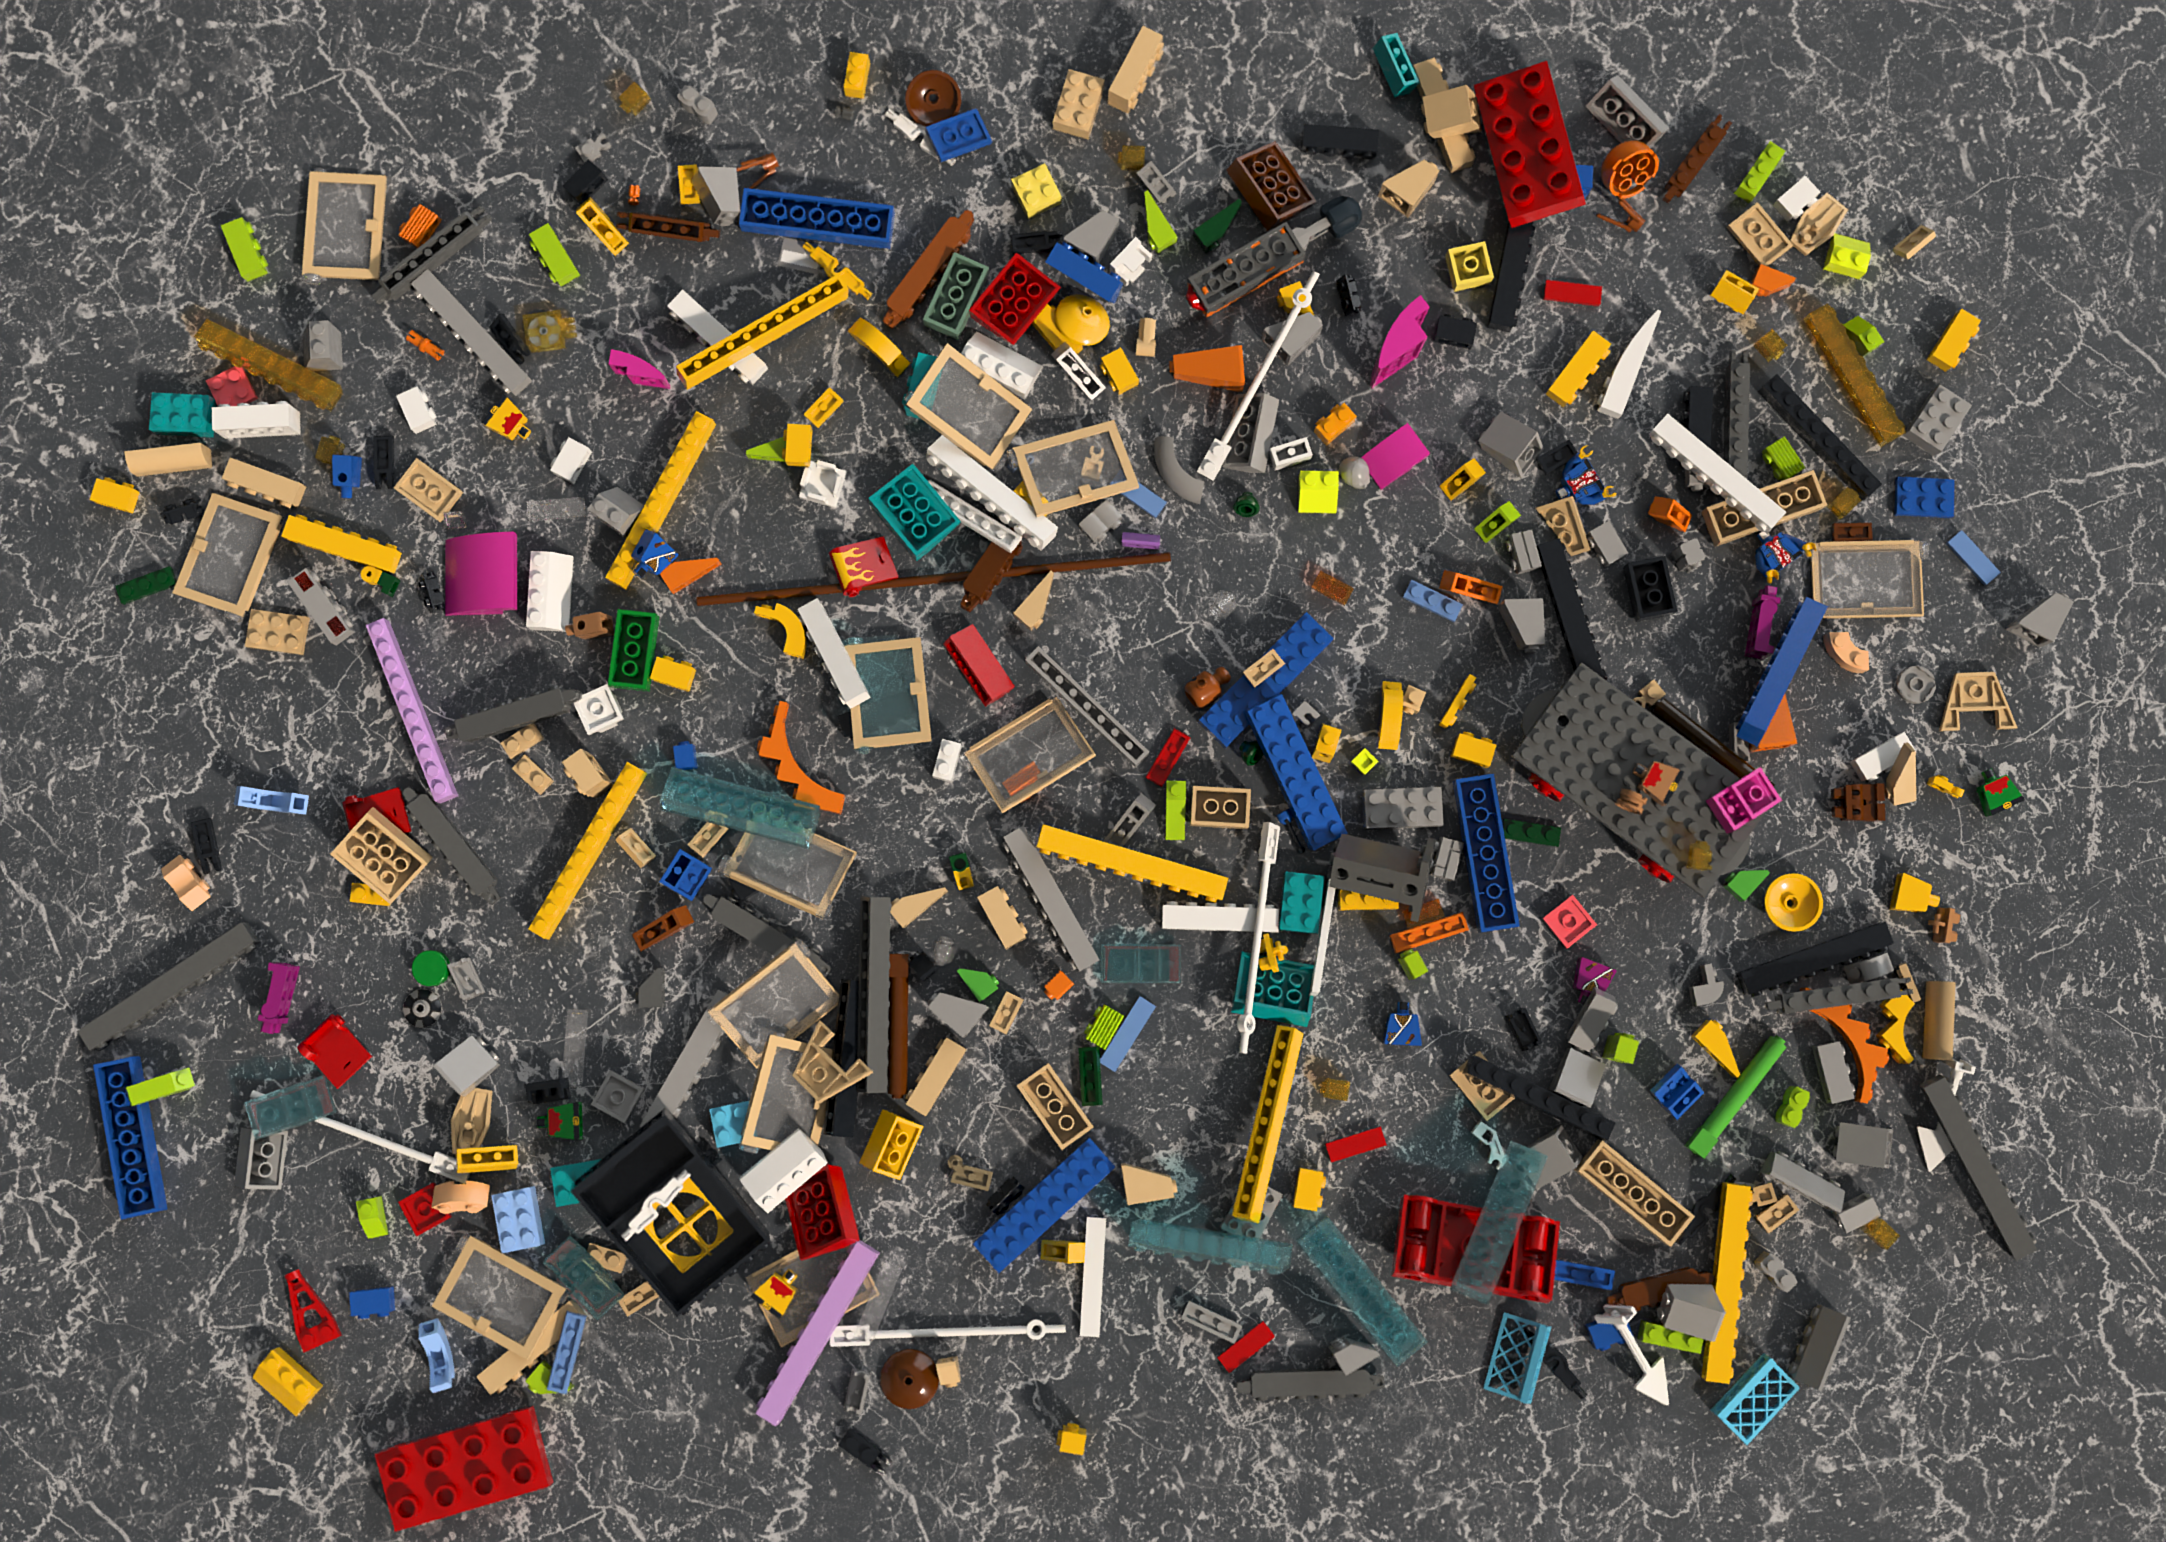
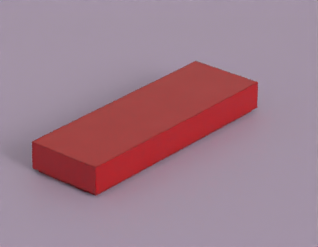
M1546 280L1543 300L1600 306L1602 286Z
M1174 728L1145 778L1162 787L1191 737Z
M1381 1126L1325 1143L1330 1162L1387 1145Z
M1261 1321L1237 1340L1235 1344H1232L1217 1356L1225 1369L1231 1373L1275 1338V1335L1265 1322Z

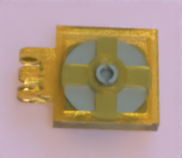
M560 310L522 315L526 345L531 353L566 348L565 339L577 337V332H569L576 330V325H568L575 323V318L562 319Z

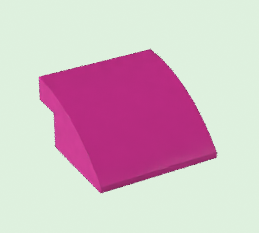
M1421 295L1401 312L1389 330L1373 367L1370 379L1371 388H1374L1418 357L1428 337L1422 330L1421 324L1430 308Z
M515 532L472 534L445 540L446 616L503 614V610H517V534Z

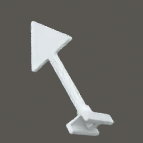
M1955 1059L1953 1061L1944 1060L1943 1063L1952 1068L1950 1080L1954 1086L1952 1091L1956 1095L1963 1073L1974 1074L1976 1067L1961 1059L1960 1061ZM1939 1122L1936 1130L1921 1126L1916 1127L1928 1171H1932L1953 1151Z
M1604 1305L1605 1313L1594 1316L1596 1322L1615 1325L1644 1373L1634 1385V1389L1663 1405H1669L1664 1358L1659 1357L1650 1367L1626 1326L1637 1313L1633 1306Z

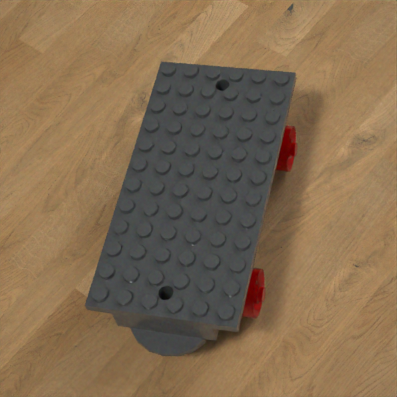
M1580 663L1559 690H1548L1537 695L1528 704L1523 713L1521 728L1524 738L1519 743L1521 745L1512 757L1533 772L1528 781L1541 795L1549 797L1554 801L1560 802L1566 796L1643 854L1638 862L1651 876L1659 878L1666 883H1670L1676 877L1701 897H1705L1720 875H1725L1735 870L1743 862L1749 851L1750 834L1767 811L1727 834L1706 800L1740 778L1589 667ZM1557 720L1561 721L1562 726L1558 724ZM1656 761L1684 771L1667 805L1661 806L1638 788L1642 778L1632 773L1638 763L1648 768L1651 762ZM1621 789L1637 792L1643 795L1642 799L1644 797L1648 799L1646 804L1642 806V814L1631 813L1615 804L1617 799H1620L1621 795L1619 793Z

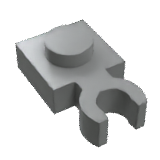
M604 134L599 135L595 142L589 138L575 147L584 163L588 159L591 162L602 156L599 152L600 150H608L611 147L609 142L601 144L606 139Z

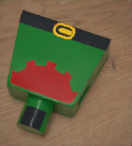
M1992 768L1981 772L1985 783L1977 787V792L1985 817L1992 816L2025 801L2007 775L1996 778Z
M582 1102L548 1108V1116L537 1117V1127L548 1128V1136L575 1140L583 1139Z

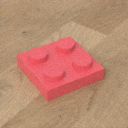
M241 364L206 380L217 405L229 404L230 406H237L238 403H250L258 399Z
M1574 895L1569 896L1542 918L1566 949L1597 925Z

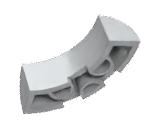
M1156 437L1154 441V458L1163 481L1178 496L1190 502L1200 504L1204 481L1190 476L1179 465L1174 453V437Z

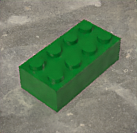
M618 609L608 679L610 687L650 692V676L653 670L660 618L656 613Z

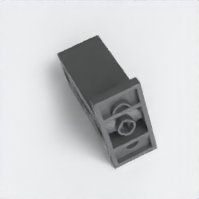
M1341 834L1340 840L1335 841L1334 852L1331 853L1330 857L1332 867H1329L1327 878L1330 879L1329 887L1409 905L1408 912L1412 913L1410 921L1418 922L1425 899L1436 839L1428 837L1427 844H1423L1421 851Z

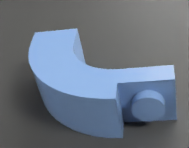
M237 786L234 805L306 815L309 795Z
M438 1318L420 1323L419 1340L426 1351L429 1361L430 1390L432 1393L451 1388L455 1372L446 1333Z

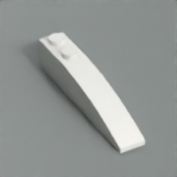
M1657 310L1642 326L1619 358L1611 376L1606 377L1603 387L1606 389L1604 394H1600L1596 403L1599 405L1598 412L1617 419L1622 416L1659 319L1660 310Z

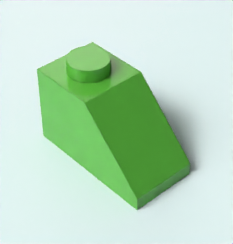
M1768 870L1731 872L1724 879L1726 883L1723 887L1739 902L1745 901L1770 872Z
M966 969L957 970L979 1002L999 989L997 987L999 982L993 974L989 976L986 972Z

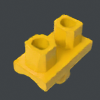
M1269 933L1264 934V939H1261L1259 954L1267 952V957L1258 960L1259 967L1262 971L1272 969L1274 973L1279 972L1276 956H1278L1279 961L1284 960L1283 955L1288 952L1287 946H1281L1280 941H1276V947H1274Z

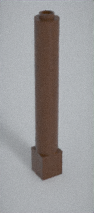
M889 954L888 1094H892V1098H904L908 1087L909 954Z

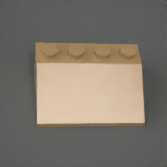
M374 807L366 813L330 853V855L390 905L433 858Z

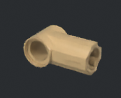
M1152 318L1140 319L1136 356L1155 357L1156 320Z

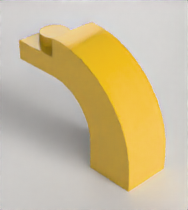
M859 318L848 330L860 345L876 355L896 377L909 366L910 363L901 354L902 352L868 321Z
M776 603L775 610H772L773 607L762 604L761 607L756 606L754 611L756 616L777 621L785 627L787 633L783 650L785 655L804 659L807 648V636L804 627L794 612Z
M1382 682V710L1378 732L1379 749H1398L1403 712L1402 683Z

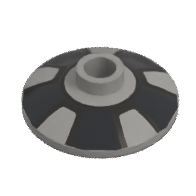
M419 989L407 996L403 1005V1013L411 1025L418 1028H426L435 1024L440 1018L442 1003L438 995L433 991ZM419 1005H423L424 1010L422 1012L418 1011Z

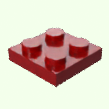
M435 1182L398 1202L416 1237L453 1217L451 1213L444 1214L437 1209L431 1208L434 1188L436 1186Z

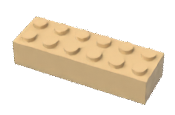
M1814 470L1759 489L1786 511L1785 515L1776 525L1811 514L1827 506ZM1726 501L1706 507L1701 512L1714 547L1759 532L1750 519L1747 520L1742 517L1740 511L1735 507L1729 506Z
M1602 1140L1595 1142L1580 1161L1577 1168L1574 1169L1669 1247L1673 1245L1695 1217Z

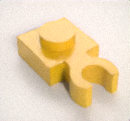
M1941 775L1930 777L1926 784L1955 798H1961L1965 791L1953 786L1952 783L1948 782V778Z

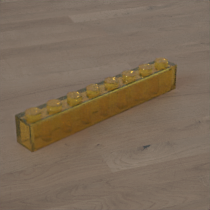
M1827 303L1809 313L1803 320L1880 447H1883L1905 434V425L1897 418L1893 405L1886 400L1884 390L1877 385L1874 374L1866 367V361L1857 352L1854 341L1849 339L1845 326L1838 321L1836 311Z
M208 319L205 320L194 336L198 347L203 351L207 352L209 350L222 360L227 359L238 368L243 367L252 375H259L272 385L277 384L288 393L293 392L302 400L313 402L320 409L332 411L343 395L340 384Z

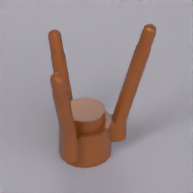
M773 152L741 162V167L736 168L738 172L761 164L764 171L768 169L767 173L749 187L750 189H754L771 174L776 173L775 168L779 167V164Z
M1619 198L1620 201L1618 203L1630 215L1625 221L1628 225L1601 214H1596V217L1619 226L1629 233L1632 230L1637 232L1646 221L1624 198Z

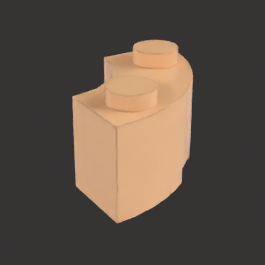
M1829 632L1823 635V642L1828 655L1840 667L1854 673H1864L1869 670L1868 651L1856 647L1850 640L1849 632Z
M178 855L161 868L163 878L174 889L179 900L193 911L211 897L208 891L210 886L205 880H201L193 869L195 867L188 858L184 859L181 855Z
M454 1181L441 1183L434 1188L431 1208L437 1209L444 1214L456 1211L477 1213L487 1207L490 1185L475 1181H466V1184H454Z

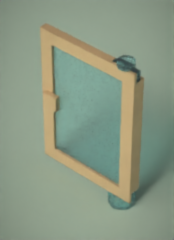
M859 637L846 639L844 647L871 697L850 709L854 749L859 750L860 754L870 753V748L932 741L921 637L865 644L863 639Z

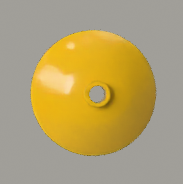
M1082 294L1069 295L1061 300L1056 308L1055 321L1058 329L1068 340L1084 346L1095 345L1101 342L1109 331L1110 321L1106 310L1097 300Z
M1795 873L1785 874L1776 878L1767 888L1764 897V907L1767 916L1777 927L1786 931L1796 932L1805 930L1816 923L1822 913L1823 898L1820 889L1810 878ZM1788 900H1791L1793 903L1791 907L1787 905Z

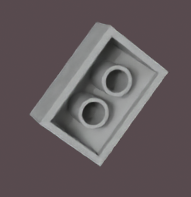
M241 1128L234 1187L281 1190L288 1131L280 1130L258 1137L260 1130H256V1128Z
M1338 1337L1330 1342L1331 1345L1328 1347L1345 1375L1350 1374L1380 1356L1372 1344L1346 1337L1342 1339Z

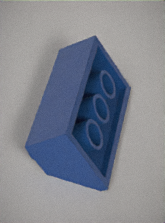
M1064 241L1062 245L1057 242L1045 262L1105 300L1115 303L1123 286V282L1119 281L1121 277L1112 271L1110 274L1103 271L1105 267L1096 261L1094 264L1087 261L1089 257L1080 251L1078 254L1071 251L1073 247Z

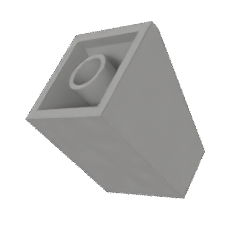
M698 167L692 178V184L714 224H720V226L731 225L740 212L736 167Z
M1102 210L1064 237V242L1073 247L1071 251L1078 254L1080 251L1088 256L1087 261L1094 264L1095 261L1100 263L1119 231L1118 216L1111 211L1106 212Z
M1310 312L1297 316L1276 355L1287 366L1291 364L1320 336L1323 324H1321L1322 320L1316 314L1312 315ZM1285 321L1264 329L1261 340L1270 349Z
M328 320L309 321L303 332L305 372L343 369L341 332Z
M1500 412L1498 416L1492 419L1490 426L1481 433L1478 440L1483 451L1520 478L1524 476L1544 450L1537 431L1503 412Z
M615 487L598 493L588 507V510L595 518L626 539L644 505L619 487Z
M2054 593L2041 599L2010 623L2005 630L2037 647L2052 643L2074 601L2070 600L2069 596L2064 593Z
M1543 598L1504 599L1498 605V609L1519 650H1525V653H1536V650H1540L1545 645Z
M941 992L932 995L928 1000L930 1005L927 1007L963 1038L967 1036L989 1009L987 1005Z
M471 1035L434 1064L433 1067L459 1095L466 1097L500 1066L498 1062L500 1058L492 1050L488 1052L484 1047L487 1044L481 1037L478 1036L476 1038Z
M1576 1046L1573 1049L1567 1048L1548 1090L1583 1107L1591 1108L1606 1064L1602 1063V1059L1591 1054L1589 1057L1583 1054L1584 1050Z
M1840 1122V1126H1836L1835 1137L1838 1138V1145H1835L1833 1150V1157H1836V1161L1889 1168L1893 1137L1892 1129Z
M1562 1124L1521 1149L1516 1155L1517 1164L1521 1169L1524 1168L1529 1183L1534 1185L1536 1189L1577 1168L1583 1158Z
M1668 1284L1662 1295L1660 1307L1657 1309V1316L1664 1328L1708 1341L1716 1340L1726 1313L1712 1284Z

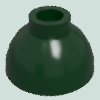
M1244 492L1235 500L1233 510L1242 517H1252L1258 514L1260 506L1258 500L1251 492Z
M1244 741L1239 747L1242 759L1247 766L1255 765L1264 755L1258 741Z

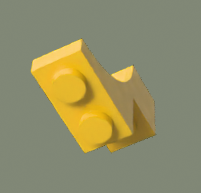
M1907 995L1885 999L1879 1005L1883 1009L1881 1011L1883 1015L1892 1020L1876 1035L1879 1038L1878 1042L1883 1048H1887L1893 1053V1059L1899 1064H1910L1914 1060L1906 1047L1903 1034L1906 1016L1915 1005Z

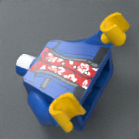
M1588 445L1583 446L1580 449V453L1574 455L1562 471L1563 478L1560 482L1563 487L1555 491L1559 500L1573 496L1575 503L1595 505L1605 500L1606 497H1615L1617 493L1609 494V489L1614 486L1604 487L1588 458L1584 459V457H1588L1593 453V451L1589 454L1584 452Z
M1760 532L1756 536L1763 545L1755 550L1756 568L1767 577V582L1771 584V577L1779 580L1778 571L1803 554L1802 551H1805L1807 557H1811L1812 553L1809 550L1817 551L1816 545L1812 542L1806 543L1799 538L1783 534L1782 532L1774 537L1770 533Z

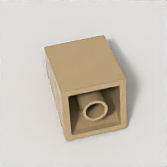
M1467 85L1423 97L1421 109L1423 115L1426 116L1424 128L1426 133L1433 138L1482 131L1477 97Z
M1423 160L1385 180L1378 197L1408 218L1433 186L1440 170H1438L1434 163Z
M1121 1163L1128 1205L1174 1198V1193H1177L1175 1179L1172 1180L1170 1175Z

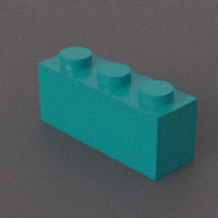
M1397 33L1382 36L1372 49L1394 97L1410 94L1419 83V80Z

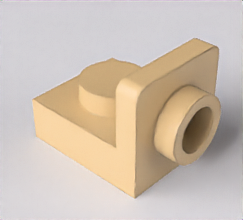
M1408 685L1403 696V712L1410 715L1417 714L1420 711V706L1426 692Z

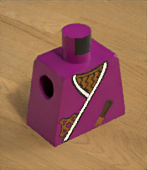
M1578 957L1573 988L1581 991L1578 1002L1585 1004L1594 987L1605 992L1617 970L1589 959Z

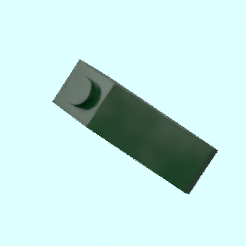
M1240 198L1193 230V237L1205 254L1209 251L1214 252L1220 247V243L1241 208L1242 201Z

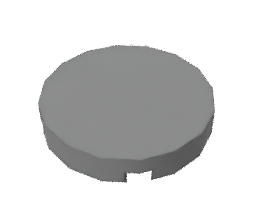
M1912 666L1904 669L1899 674L1896 680V689L1904 701L1911 704H1920L1928 701L1933 696L1936 690L1935 678L1928 669L1922 666Z

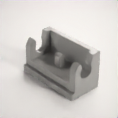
M1152 161L1137 172L1138 176L1159 202L1166 203L1168 197H1173L1177 194Z
M1304 701L1292 713V716L1299 731L1303 732L1298 722L1301 721L1310 727L1320 714Z
M1733 722L1729 724V749L1744 761L1750 762L1749 742L1736 737L1739 731L1736 729V726L1739 722Z
M470 957L462 958L458 962L447 965L462 1000H470L485 993Z
M1866 1192L1843 1203L1841 1213L1832 1211L1839 1227H1842L1846 1233L1881 1217L1874 1198Z
M852 1368L844 1403L845 1411L850 1410L855 1411L856 1414H862L871 1372Z

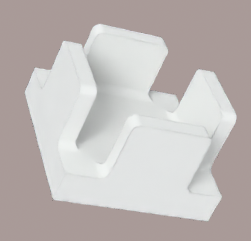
M1135 237L1110 263V273L1112 271L1121 277L1119 281L1123 282V285L1127 287L1129 281L1134 282L1144 272V267L1141 264L1145 260L1150 262L1152 254Z
M817 460V463L810 461V467H805L802 475L799 498L836 508L847 472L836 468L834 464Z
M608 684L582 695V699L574 703L588 735L595 732L602 733L617 726V722L624 720L622 716L623 711Z

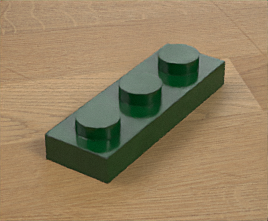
M168 566L115 587L121 604L125 605L174 587L177 581L172 567Z
M1503 819L1502 825L1505 839L1559 847L1560 827Z
M1099 1046L1078 1048L1082 1106L1103 1105Z

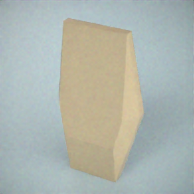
M1826 193L1802 214L1790 242L1803 255H1808L1833 237L1848 209Z
M474 1088L466 1097L460 1096L451 1118L452 1154L456 1155L457 1149L481 1147L490 1127L493 1091Z

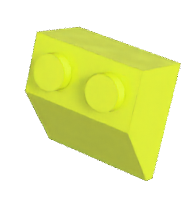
M1834 233L1823 269L1860 279L1867 272L1871 257L1870 243Z
M1300 471L1298 476V513H1336L1339 471Z

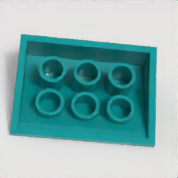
M911 464L868 498L870 506L916 562L931 551L961 523L959 518L914 464Z
M1242 951L1231 1008L1232 1013L1244 1014L1251 953ZM1259 955V959H1260V958L1267 957V956ZM1277 958L1279 972L1274 973L1272 969L1262 971L1258 962L1252 1008L1253 1017L1307 1027L1311 1018L1314 997L1310 995L1314 965L1289 960L1279 961Z

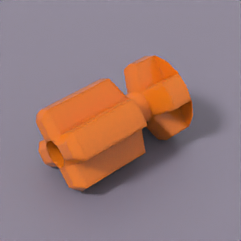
M638 185L629 186V197L632 198L628 199V203L631 205L639 204L638 199H636L640 195Z

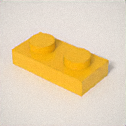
M697 164L678 166L682 205L700 203V197L692 184V178L697 171Z
M829 387L803 415L814 426L819 428L844 401Z
M352 883L350 902L390 906L386 900L368 885Z

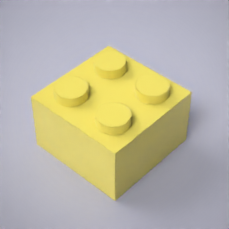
M1046 164L1011 179L1012 188L1027 219L1062 204L1060 192Z
M1485 241L1448 249L1445 258L1454 292L1491 284L1494 276Z

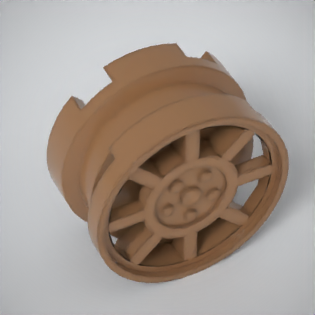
M1621 789L1619 793L1621 795L1620 799H1617L1615 804L1631 813L1642 814V806L1646 804L1648 799L1646 797L1642 799L1643 795L1637 792Z

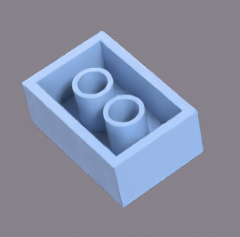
M535 1186L491 1195L501 1253L545 1244Z

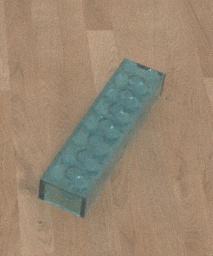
M672 767L659 800L661 810L807 849H810L821 816L819 805Z
M1510 1141L1452 1282L1451 1290L1483 1304H1489L1546 1164L1547 1155Z
M1323 1217L1296 1239L1397 1367L1428 1343L1329 1217Z
M1146 1219L1131 1222L1128 1246L1134 1247L1135 1251L1145 1252L1146 1249L1153 1250V1253L1158 1255L1172 1253V1257L1176 1258L1191 1256V1260L1194 1261L1209 1259L1212 1264L1221 1265L1222 1262H1226L1235 1268L1249 1266V1270L1253 1271L1268 1269V1273L1280 1274V1272L1290 1268L1293 1244Z

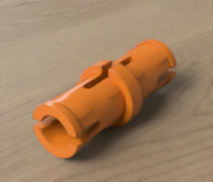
M414 330L409 332L410 335L415 337L414 339L407 335V341L417 346L421 352L428 353L437 361L442 357L437 355L436 352L442 356L444 355L443 349L432 344L430 339L423 338Z

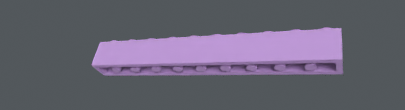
M382 618L367 624L366 628L434 801L443 803L458 797L390 621Z
M861 1240L856 1242V1244H851L847 1251L849 1256L846 1261L843 1259L837 1268L839 1273L836 1278L832 1277L827 1285L829 1290L826 1295L822 1294L817 1302L819 1307L816 1312L812 1311L807 1319L809 1324L806 1329L802 1328L797 1336L799 1341L796 1346L792 1345L787 1353L789 1358L786 1363H781L776 1372L779 1375L776 1380H771L766 1389L769 1392L765 1398L761 1397L756 1406L759 1408L756 1414L774 1426L780 1424L880 1254L879 1251Z

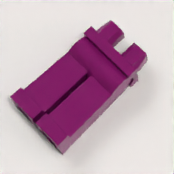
M1766 585L1764 589L1759 590L1758 597L1752 601V606L1755 608L1751 615L1744 655L1746 657L1764 660L1774 652V646L1769 645L1773 615L1777 612V605L1780 604L1781 599L1776 597L1777 587Z
M269 962L268 970L273 971L267 1001L262 1006V1014H259L257 1019L262 1021L260 1032L269 1034L280 1033L282 1024L288 1023L289 1018L286 1016L290 1009L300 966L282 962Z

